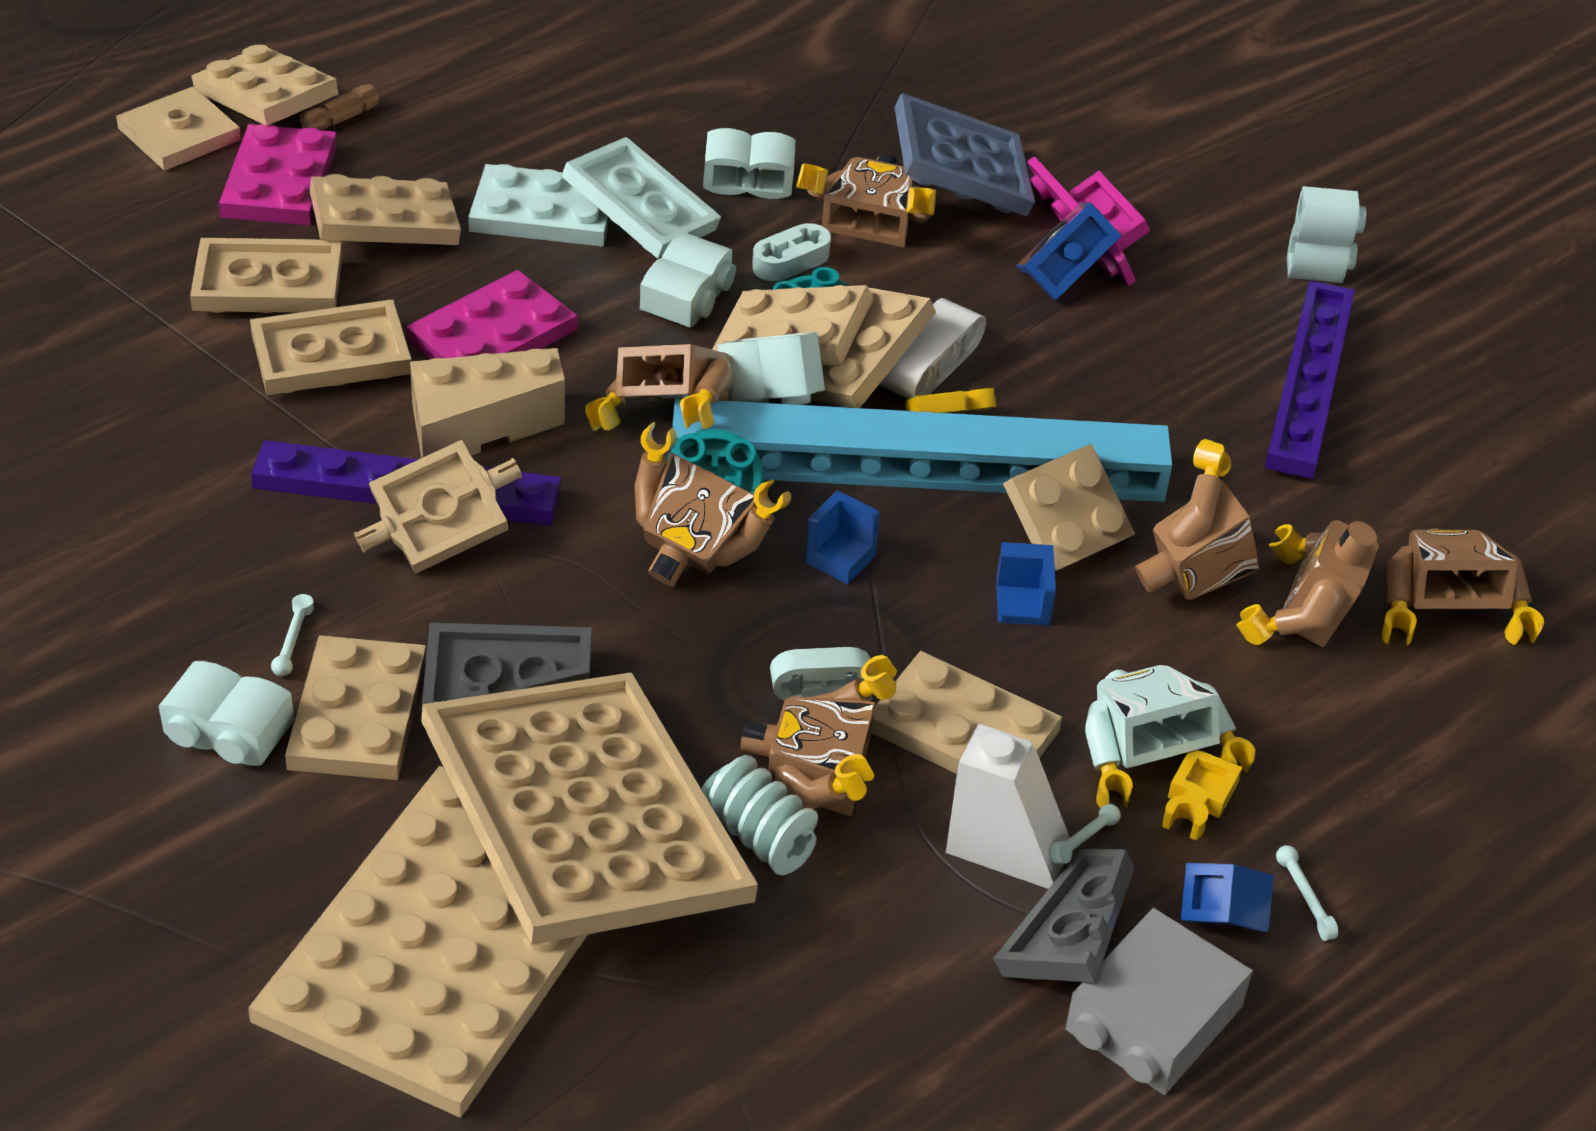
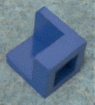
M837 490L809 518L805 563L848 585L876 556L880 519L878 510Z
M1001 543L996 577L997 617L999 622L1050 626L1056 589L1053 545Z
M1186 863L1181 921L1194 924L1232 925L1253 931L1267 932L1270 923L1274 875L1235 864Z

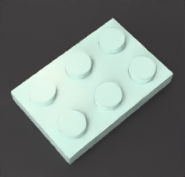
M627 137L566 162L562 177L576 188L581 195L596 205L614 223L618 224L656 258L663 256L670 242L679 233L685 232L701 238L715 231L721 219L718 213Z
M506 164L485 165L468 217L469 232L601 247L604 246L611 219L562 177V172L551 169L517 168Z

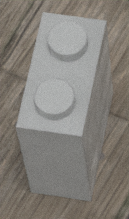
M1152 908L1104 959L1096 982H1083L1073 992L1065 1030L1073 1034L1085 1047L1097 1050L1124 1068L1136 1081L1146 1083L1163 1095H1166L1243 1007L1253 970L1160 911Z

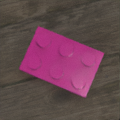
M248 124L219 201L220 218L311 226L315 214L310 195L311 176L326 177L328 175L337 148L336 132L321 131L316 128L298 129L276 127L271 124L268 126L264 124Z
M516 270L407 325V341L429 359L542 349L578 330V315L519 270Z

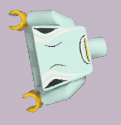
M1158 665L1131 673L1124 670H1115L1108 674L1097 685V701L1093 702L1089 707L1085 726L1094 769L1101 770L1102 772L1096 795L1099 808L1109 804V790L1117 791L1122 795L1125 807L1129 804L1133 785L1130 776L1118 770L1117 766L1121 763L1126 768L1220 744L1223 749L1218 758L1236 765L1238 762L1243 767L1242 770L1247 773L1255 758V748L1250 741L1234 736L1232 732L1236 730V727L1213 686L1195 681L1165 665Z

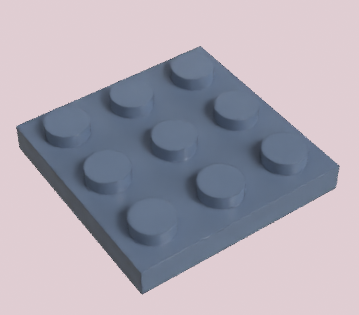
M901 93L894 108L905 175L910 176L911 179L922 185L929 186L934 184L946 188L963 199L975 198L984 201L1001 212L1011 213L1013 211L1028 216L1035 200L1019 134Z

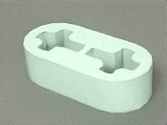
M805 223L759 241L753 248V272L757 277L766 281H781L823 264L828 260L830 254L831 236L829 231L821 225Z
M854 647L785 651L777 655L772 660L770 666L774 693L782 700L791 696L813 697L834 692L857 678L864 681L861 676V670L870 659V656L866 651Z

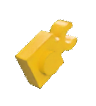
M985 388L965 392L956 391L916 396L905 401L906 411L958 414L990 410L989 408L996 407L994 388Z
M1198 749L1188 752L1171 782L1168 798L1171 799L1166 805L1162 826L1170 829L1175 819H1189L1193 823L1190 838L1198 840L1205 831L1208 814L1220 818L1239 783L1243 767Z

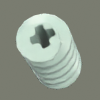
M743 755L736 758L730 764L714 772L702 786L701 790L727 831L738 836L746 848L753 849L761 861L769 863L774 873L779 875L792 873L801 867L812 854L817 839L813 832L817 826V812L812 808L802 809L803 802L801 798L793 794L787 796L788 790L785 784L779 781L772 782L770 771L765 768L757 769V762L752 756Z

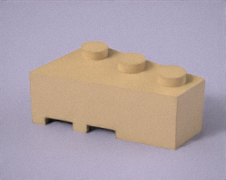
M557 348L531 349L528 351L498 354L485 353L477 356L433 358L410 362L412 405L421 458L460 440H463L470 455L481 452L482 444L506 437L510 443L565 424V379Z

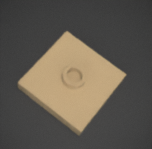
M193 86L116 116L118 129L164 171L241 140L240 127Z

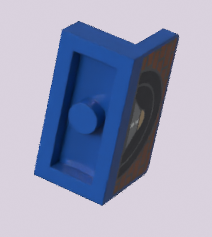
M1091 202L1080 203L1016 267L1021 273H1028L1052 300H1057L1122 235Z

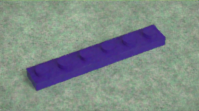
M1309 280L1265 464L1267 469L1312 479L1314 477L1355 292L1353 289Z
M264 440L251 472L252 488L378 504L371 492L369 483L419 459ZM483 467L486 471H488V470L491 469V468ZM521 472V479H517L495 490L497 503L506 520L552 526L561 493V477Z

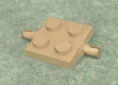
M463 440L457 441L370 482L371 492L380 507L381 521L358 532H354V536L363 553L391 539L396 546L403 550L414 573H419L509 530L507 520L497 503L495 490L517 479H521V471L518 465H516L514 458L486 471L473 460Z

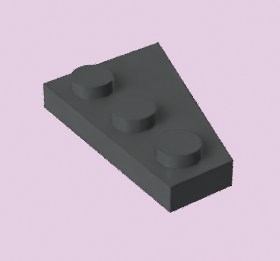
M430 623L422 708L423 704L590 679L592 627Z
M1080 849L993 958L1002 977L1096 982L1135 868L1126 850Z

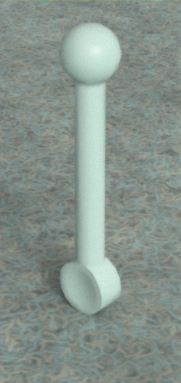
M300 594L292 599L294 616L280 656L274 658L271 663L272 672L277 676H287L292 671L293 664L290 658L304 617L311 614L314 610L313 598L307 594Z
M1113 804L1103 805L1099 811V816L1070 839L1053 842L1050 846L1052 862L1055 864L1069 863L1072 851L1105 825L1112 826L1117 824L1121 817L1118 807Z
M1288 845L1280 847L1276 853L1277 862L1281 866L1288 868L1317 920L1320 937L1324 941L1337 938V923L1332 916L1326 915L1298 865V851Z

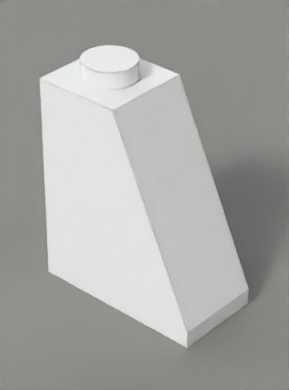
M978 724L958 764L946 853L1049 889L1059 877L1064 864L1052 862L1050 846L1055 841H1067L1070 837L1034 743Z

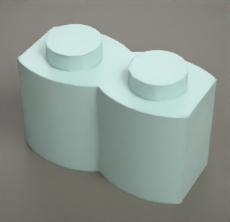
M730 128L709 131L707 135L703 188L721 195H737L749 192L752 195L766 199H780L791 196L795 139L775 132H764L751 136L741 130Z
M1302 187L1287 253L1288 278L1342 283L1347 269L1354 270L1357 259V243H1353L1356 233H1363L1366 223V207L1359 206L1358 191Z
M685 232L679 233L670 242L663 257L655 261L644 276L640 288V310L687 327L694 326L701 317H708L713 309L715 298L722 290L727 291L735 278L736 266L732 264V249Z
M817 332L747 338L717 344L718 351L729 355L730 365L734 371V380L729 389L727 401L770 403L769 398H781L782 404L800 405L811 402L810 394L825 390Z
M206 661L193 662L159 705L163 731L174 743L182 747L213 749L223 759L235 764L262 765L295 720L291 693L285 688L262 678L241 677L226 667Z

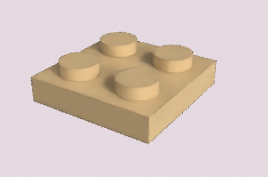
M1092 443L1003 483L1031 543L1053 545L1055 571L1135 535Z

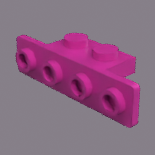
M1035 156L1028 160L1027 163L1033 174V177L1030 179L1032 189L1043 202L1048 198L1053 202L1051 208L1060 222L1080 203L1091 202L1122 235L1098 261L1111 278L1118 275L1127 286L1133 284L1136 279L1122 251L1150 232L1146 220L1100 171L1067 192Z

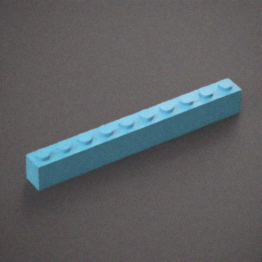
M675 398L673 428L677 433L676 442L685 434H693L708 429H720L735 433L753 444L762 463L764 480L1007 493L1003 483L1009 479L1092 443L1118 499L1165 502L1172 469L1168 426L717 400L716 403L711 405L715 422L711 427L703 429L699 421L686 429L680 407V401L683 398Z

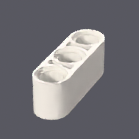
M945 298L937 300L933 304L936 314L878 386L907 400L916 396L930 395L980 343L986 327V319L983 315Z

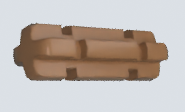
M361 85L349 93L339 95L318 105L316 108L302 112L299 116V121L303 128H316L323 131L331 125L334 126L360 114L361 111H367L379 104V97L373 85Z

